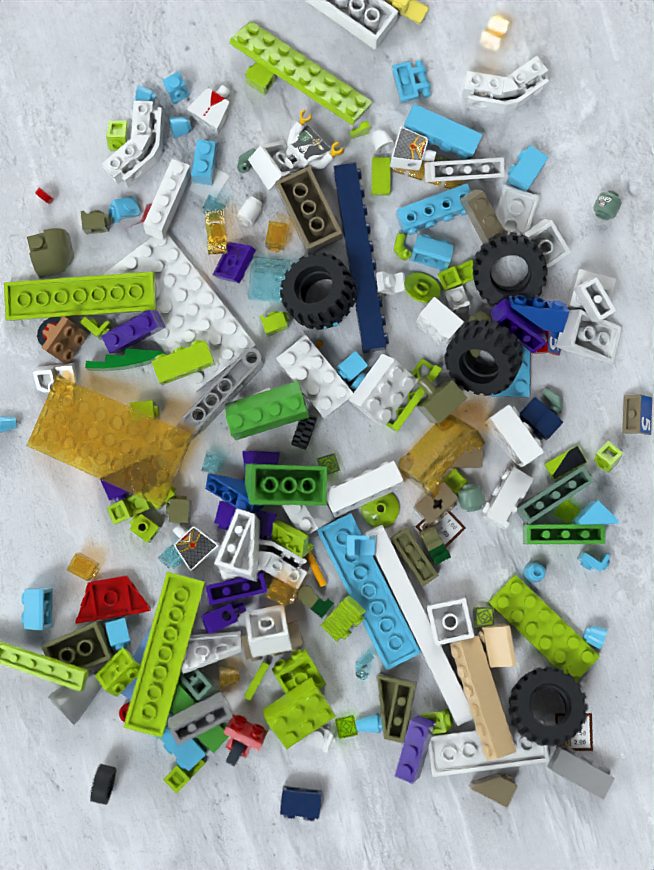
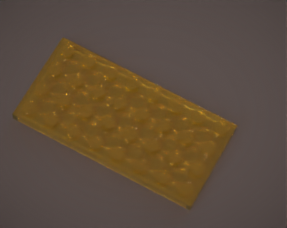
M57 375L26 446L163 507L194 434Z

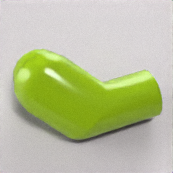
M397 233L393 250L399 259L406 261L411 258V251H408L404 246L406 235Z

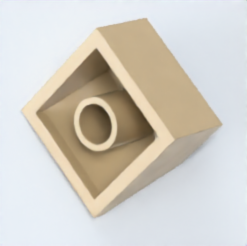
M501 623L481 627V632H478L481 644H484V653L489 667L517 666L510 626Z

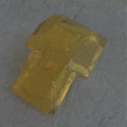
M495 13L487 29L484 30L480 43L497 51L512 21Z
M224 210L205 211L208 255L227 253L228 244Z

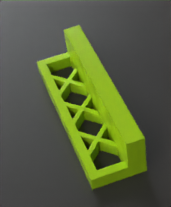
M422 358L411 374L413 376L416 374L417 380L422 378L419 376L418 370L423 364L432 370L427 378L433 383L442 369L437 365H431ZM420 386L417 392H411L407 395V406L396 410L397 420L393 425L389 422L386 424L394 432L397 433L425 394V391Z

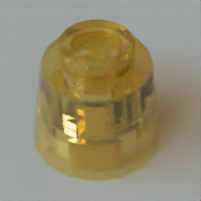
M219 666L220 688L235 685L236 681H240L239 669H235L234 666Z

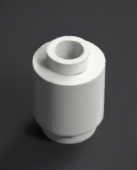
M254 197L246 199L237 213L238 221L244 226L253 225L262 210V203Z

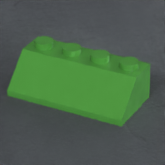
M299 381L225 404L226 420L230 434L235 441L310 417Z
M246 464L245 486L249 503L257 505L326 506L327 466Z

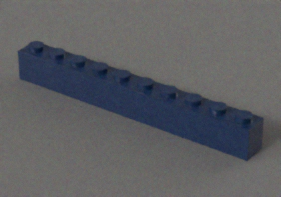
M356 162L335 165L334 178L349 271L357 285L355 288L357 290V297L354 298L362 351L363 353L385 350L386 344H389L388 334L384 333L383 326H386L385 315H381L380 307H383L382 297L378 296L377 278L374 275V271L377 270L376 260L371 257V252H374L373 242L369 241L368 234H371L370 224L366 223L365 216H368L367 205H363L362 198H365L364 187H360L359 180H362L361 169H357Z

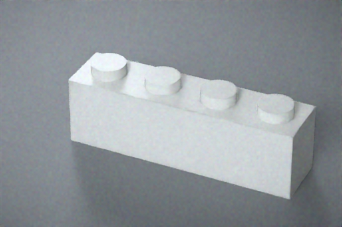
M504 158L424 163L425 182L505 177Z
M174 159L171 160L144 221L146 234L164 240L191 177L190 165Z
M387 461L380 464L377 469L366 470L357 478L351 477L345 480L344 484L329 487L326 500L334 518L404 487V480L395 462Z

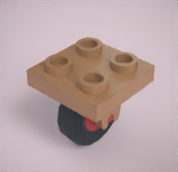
M64 316L62 318L50 317L44 320L37 331V339L42 346L41 348L64 364H69L88 336V333Z

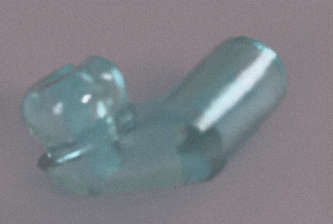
M369 650L355 663V674L357 678L363 681L369 677L367 664L375 658Z

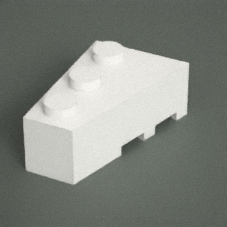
M240 509L236 510L215 565L223 571L257 582L260 520L255 514Z

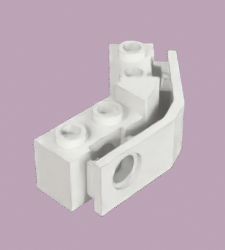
M536 56L507 77L467 71L462 92V98L468 99L466 108L497 113L515 111L546 89L549 80L547 78L544 80L548 69ZM510 96L513 98V100H508V101H501V100H500V98H505V97H510Z
M134 101L131 139L102 163L105 171L118 185L124 181L129 188L156 165L162 155L165 115L162 107H158V111H156L153 101ZM156 119L157 124H155L153 130V120ZM149 146H154L151 153L145 158L144 155Z
M259 540V544L271 545L282 551V554L279 556L272 552L259 551L257 571L264 570L298 589L308 572L301 568L307 560L273 541ZM286 556L298 563V568L282 560L283 557ZM220 569L223 581L240 577Z

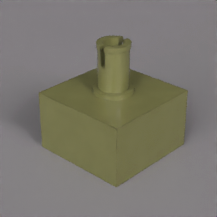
M426 375L417 381V384L425 391L427 396L416 407L430 423L440 424L468 398L453 380H443L437 387Z

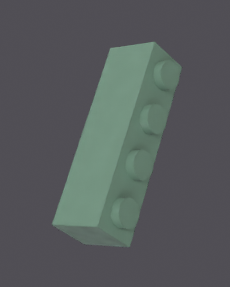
M580 466L517 506V513L524 524H530L594 483L585 467Z

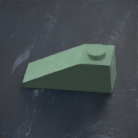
M201 668L184 674L181 669L179 679L198 701L201 702L221 691Z

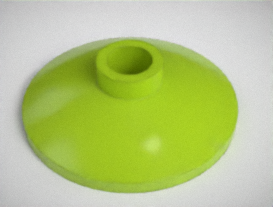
M412 273L405 279V291L414 300L429 303L434 297L436 299L439 298L441 293L440 286L431 276L424 273Z
M389 493L361 506V513L369 525L373 527L380 525L388 527L398 517L399 503L396 497ZM378 505H382L384 507L383 512L377 511Z

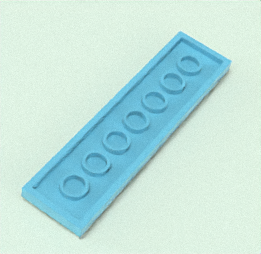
M350 513L318 529L317 532L348 595L354 598L366 610L363 614L365 619L362 623L386 671L420 654L421 651L373 556L347 555V536L362 535L352 514Z

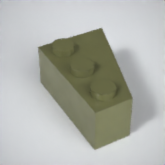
M379 673L376 676L384 739L404 744L417 682Z

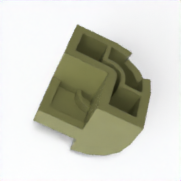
M52 228L43 230V233L27 236L30 259L35 272L40 278L60 274L66 271L65 269L70 265L73 258V248L69 233L66 230Z

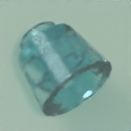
M209 194L202 207L204 209L202 213L210 219L213 216L216 218L226 206Z
M207 451L201 472L215 474L217 471L221 472L224 461L221 460V457Z
M174 544L157 557L167 568L172 567L175 569L182 562L180 560L181 556Z

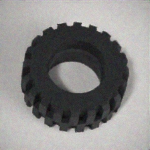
M511 232L510 235L501 233L498 238L493 236L489 238L487 244L483 243L481 245L480 252H477L475 255V262H473L472 268L474 284L482 299H486L487 303L493 306L500 303L503 299L509 301V296L521 295L529 299H535L536 295L540 296L543 292L542 286H546L548 268L543 252L535 241L529 240L526 235L518 236L517 233ZM510 255L523 258L527 263L528 273L519 284L502 286L493 280L491 274L492 267L499 259Z
M319 252L318 255L311 253L306 258L304 256L299 258V261L296 264L294 262L291 265V269L287 270L284 274L285 280L282 279L280 286L283 289L280 290V297L282 298L283 306L300 325H305L309 329H314L315 327L317 330H323L324 326L331 328L334 326V323L337 322L339 324L343 321L342 318L344 316L347 317L349 315L350 307L353 308L355 304L353 298L357 297L356 282L344 263L334 255H327L323 252ZM324 279L332 280L331 290L324 299L316 303H305L307 291L314 283Z
M484 319L481 322L473 320L470 323L463 324L454 334L444 355L445 366L449 370L450 377L456 380L455 383L458 386L461 385L464 387V390L467 392L470 390L476 395H480V393L484 396H490L492 393L496 395L508 389L523 362L522 347L520 342L516 341L517 337L514 333H510L507 327L500 326L498 322L493 321L491 323L489 320ZM477 349L487 352L495 359L497 366H487L478 362L472 356L470 350Z
M540 667L531 672L529 671L513 687L508 701L510 704L508 709L509 715L512 716L513 720L511 722L513 726L516 725L518 728L517 732L521 736L527 737V741L535 742L540 746H556L571 740L582 730V725L587 719V715H585L588 710V704H585L587 696L585 692H581V684L579 682L576 683L570 673L566 675L564 670L559 668L554 670L552 667H545L543 669ZM550 688L562 697L565 704V716L558 724L552 726L543 725L531 713L530 698L538 689Z

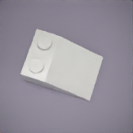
M581 309L569 310L563 333L559 332L556 347L573 354L612 364L614 363L622 327L604 319L592 322L587 312Z

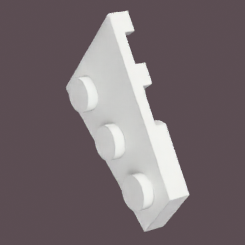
M241 631L191 635L182 664L183 674L242 652Z

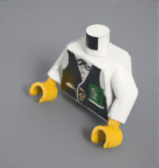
M306 109L300 112V121H297L289 132L287 140L288 149L286 152L289 157L285 159V163L291 169L296 165L301 170L310 166L311 170L324 169L335 159L336 155H343L344 148L336 151L340 143L335 142L331 149L308 124L304 126L305 122H310L312 119L311 114L307 119L303 118V114L306 112Z

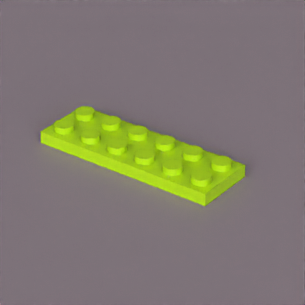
M516 574L488 601L554 667L564 670L566 675L570 673L574 677L573 680L575 682L600 657Z

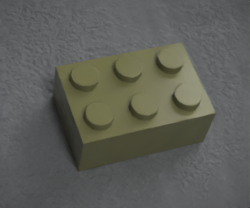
M101 620L41 645L45 656L83 669L95 666L111 659L115 655Z

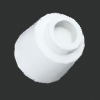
M379 129L372 134L371 140L377 155L384 154L394 147V142L386 131Z

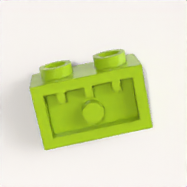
M279 519L273 522V542L301 558L313 550L314 545L308 542L309 536Z
M122 647L101 668L95 677L106 692L117 697L137 678L141 665L134 660L126 648Z

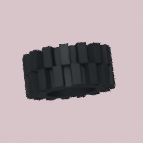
M309 415V418L299 420L291 445L304 450L307 449L317 421V417Z

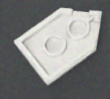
M507 185L503 186L495 214L506 235L514 232L520 236L530 229L539 195Z

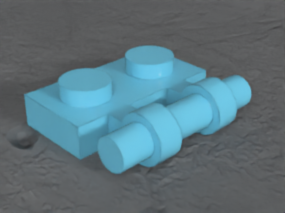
M422 60L415 62V68L411 67L410 61L392 65L400 103L419 99V91L423 92L424 98L431 96V85L427 81L426 66H423ZM414 76H419L420 83L416 84Z

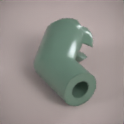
M255 148L239 156L237 168L240 173H247L249 171L250 162L248 159L256 151Z

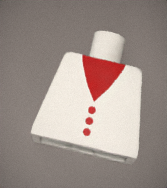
M221 85L217 92L207 88L188 107L189 116L219 135L231 110L230 102L226 99L230 94V90Z

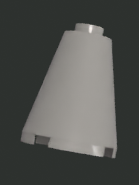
M89 670L85 690L80 692L62 686L48 696L73 725L79 721L102 687L95 677L98 673L97 670L94 672Z

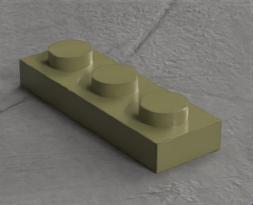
M404 528L390 538L422 586H425L439 576L407 528Z

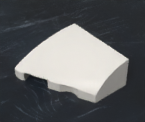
M74 363L41 366L33 371L37 390L50 392L59 398L63 396L72 399L71 402L74 403L79 401Z

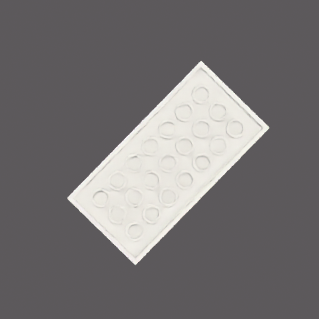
M167 233L164 240L152 236L103 274L155 273L156 310L159 312L166 328L153 334L152 337L167 355L172 354L176 348L191 346V343L194 341L206 340L216 364L185 376L196 392L228 369L246 349L256 347V344ZM133 312V313H134L136 316H139V315H141V314H143V313H145V312Z

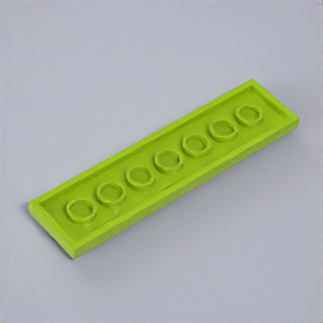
M252 21L248 22L230 38L229 44L352 126L372 104V101L364 95H361L349 85L343 83L334 75L328 73L319 65L313 63Z
M139 272L4 282L5 320L17 321L156 310L155 273Z
M166 572L123 728L160 738L163 737L205 581Z

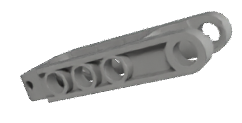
M255 348L246 349L186 412L168 436L169 441L177 449L185 446L200 435L225 409V404L231 402L259 373L263 367L261 353ZM252 358H256V359H257L256 362H254V363H249V360H250V359H252ZM225 386H231L228 391H223ZM216 399L217 403L214 406H210V402ZM200 413H204L203 418L201 420H197V416Z

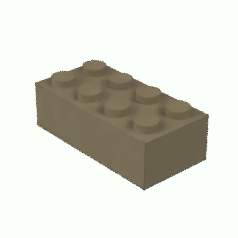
M310 166L275 181L277 192L307 254H311L342 239L339 225Z

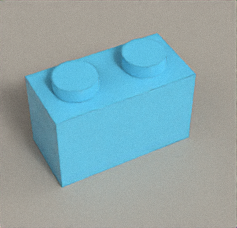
M197 139L191 173L194 183L213 185L218 154L216 142Z
M529 145L527 150L522 149L517 157L519 162L516 166L513 164L507 172L509 177L506 182L517 189L527 192L549 157Z

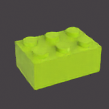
M312 677L262 709L267 724L286 750L336 717L332 706Z

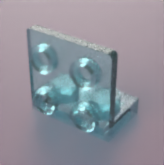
M253 256L250 264L248 298L282 303L280 290L283 288L280 285L282 279L285 280L284 274L290 269V260Z

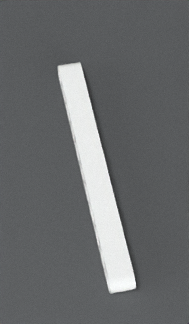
M383 525L365 532V535L376 536V559L454 721L459 726L473 719L469 703L441 645L435 646L431 624Z

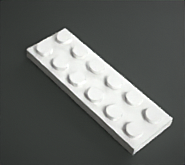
M508 725L516 753L487 761L486 756L482 752V744L476 729L432 735L428 747L432 777L549 762L547 745L540 746L535 742L527 741V737L521 736L517 732L518 728L516 725Z

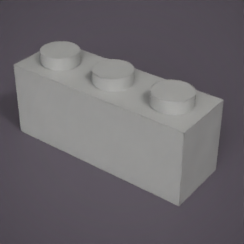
M220 691L168 718L167 721L171 734L177 745H180L233 716L227 701Z
M566 745L564 748L558 746L547 767L604 800L615 779L610 775L611 771L602 765L599 768L592 765L593 761L584 755L581 758L574 755L576 751Z

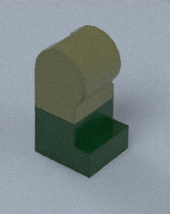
M434 526L419 532L434 565L451 558L449 551L446 549Z
M302 586L298 591L299 600L320 618H323L334 604L329 598L323 601L315 594L311 586Z

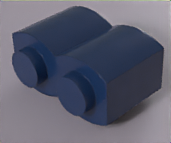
M536 397L519 413L522 423L525 422L528 426L532 427L534 430L533 434L540 440H548L564 423Z

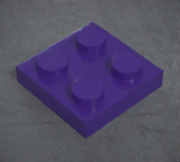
M228 242L212 275L218 279L240 284L256 249L249 245Z

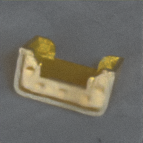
M450 414L440 424H434L406 456L399 460L398 469L406 478L430 498L434 499L440 493L436 488L438 483H443L441 477L466 450L471 453L472 447L480 450L485 441L477 429Z

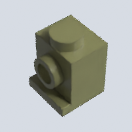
M99 210L91 211L90 214L81 211L82 230L86 234L109 232L108 226L111 225L109 214Z

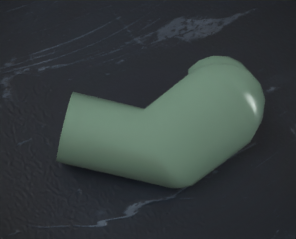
M545 388L542 396L551 401L549 410L558 415L563 410L561 397L549 388Z

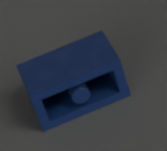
M283 786L280 815H284L283 817L288 819H295V816L303 817V820L306 821L319 819L322 790Z

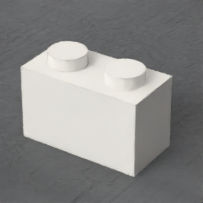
M597 277L591 278L574 288L577 297L592 322L600 321L616 311Z

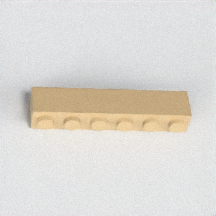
M479 635L450 644L451 654L457 665V673L461 678L464 687L463 691L467 697L470 713L476 725V733L480 738L482 752L486 756V760H495L516 753Z

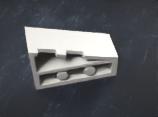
M515 467L505 470L501 477L503 482L500 486L496 485L491 493L493 495L490 503L487 501L481 510L484 512L481 517L501 529L508 528L510 517L516 513L518 504L524 498L534 480Z

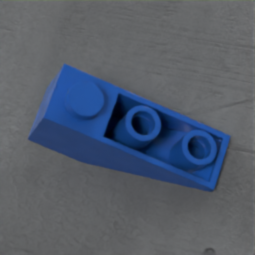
M521 295L509 296L508 299L511 307L546 331L563 333L569 315V310L564 302L554 300L553 302L545 301L542 298L529 299Z
M208 473L205 489L234 507L255 514L265 506L249 503L245 480Z

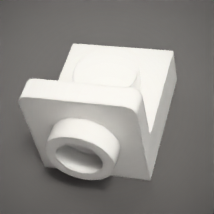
M383 271L376 273L378 292L394 295L405 291L404 273L400 272L394 275Z
M463 286L444 292L449 310L457 315L467 312L471 303L467 300Z
M320 727L306 737L305 743L323 749V752L327 753L328 748H333L336 737H333L334 732L332 730Z

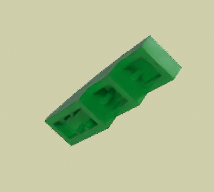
M125 348V356L106 354L105 362L86 361L85 368L88 371L132 369L151 364V361H154L156 356L166 353L164 351Z

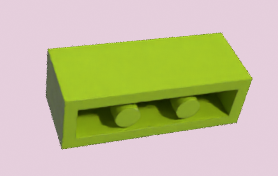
M206 340L194 341L187 348H176L172 354H161L156 356L154 361H151L158 381L162 386L216 365Z

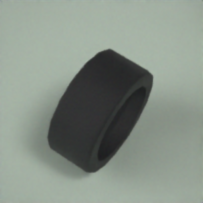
M104 764L98 766L91 787V802L107 805L115 782L116 767Z

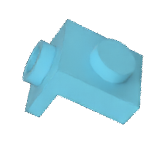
M135 196L114 199L108 208V213L114 224L118 223L121 219L138 217L141 214Z
M581 552L577 559L581 561L580 565L587 570L592 568L595 571L601 572L610 564L609 558L611 555L603 553L600 559L596 560L589 554Z

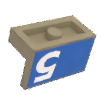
M641 394L624 395L622 433L651 435L652 397Z

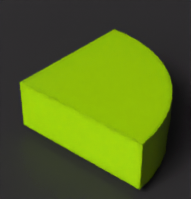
M368 121L360 123V127L357 129H351V139L369 134L370 126Z

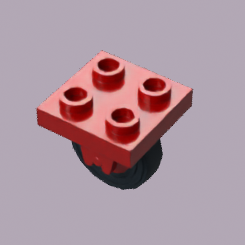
M232 714L233 717L230 718L223 734L230 737L225 748L230 750L226 762L235 766L240 756L247 758L251 748L260 751L268 731L259 724L248 722L242 715Z

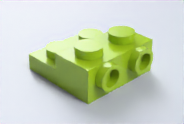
M305 648L293 651L291 657L286 660H278L272 668L274 676L286 694L311 677L319 689L327 685Z

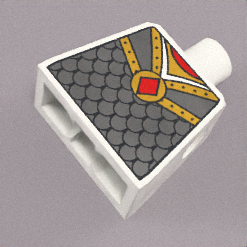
M400 127L390 167L420 170L422 160L434 162L436 152L426 149L428 142L426 137Z
M180 523L173 530L180 538L174 546L190 571L198 567L220 546L196 526H193L188 531Z

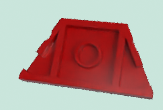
M128 575L87 583L85 595L75 622L78 624L149 612L151 608Z

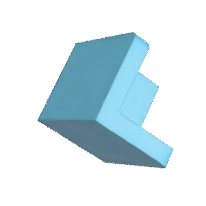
M347 536V555H376V536Z

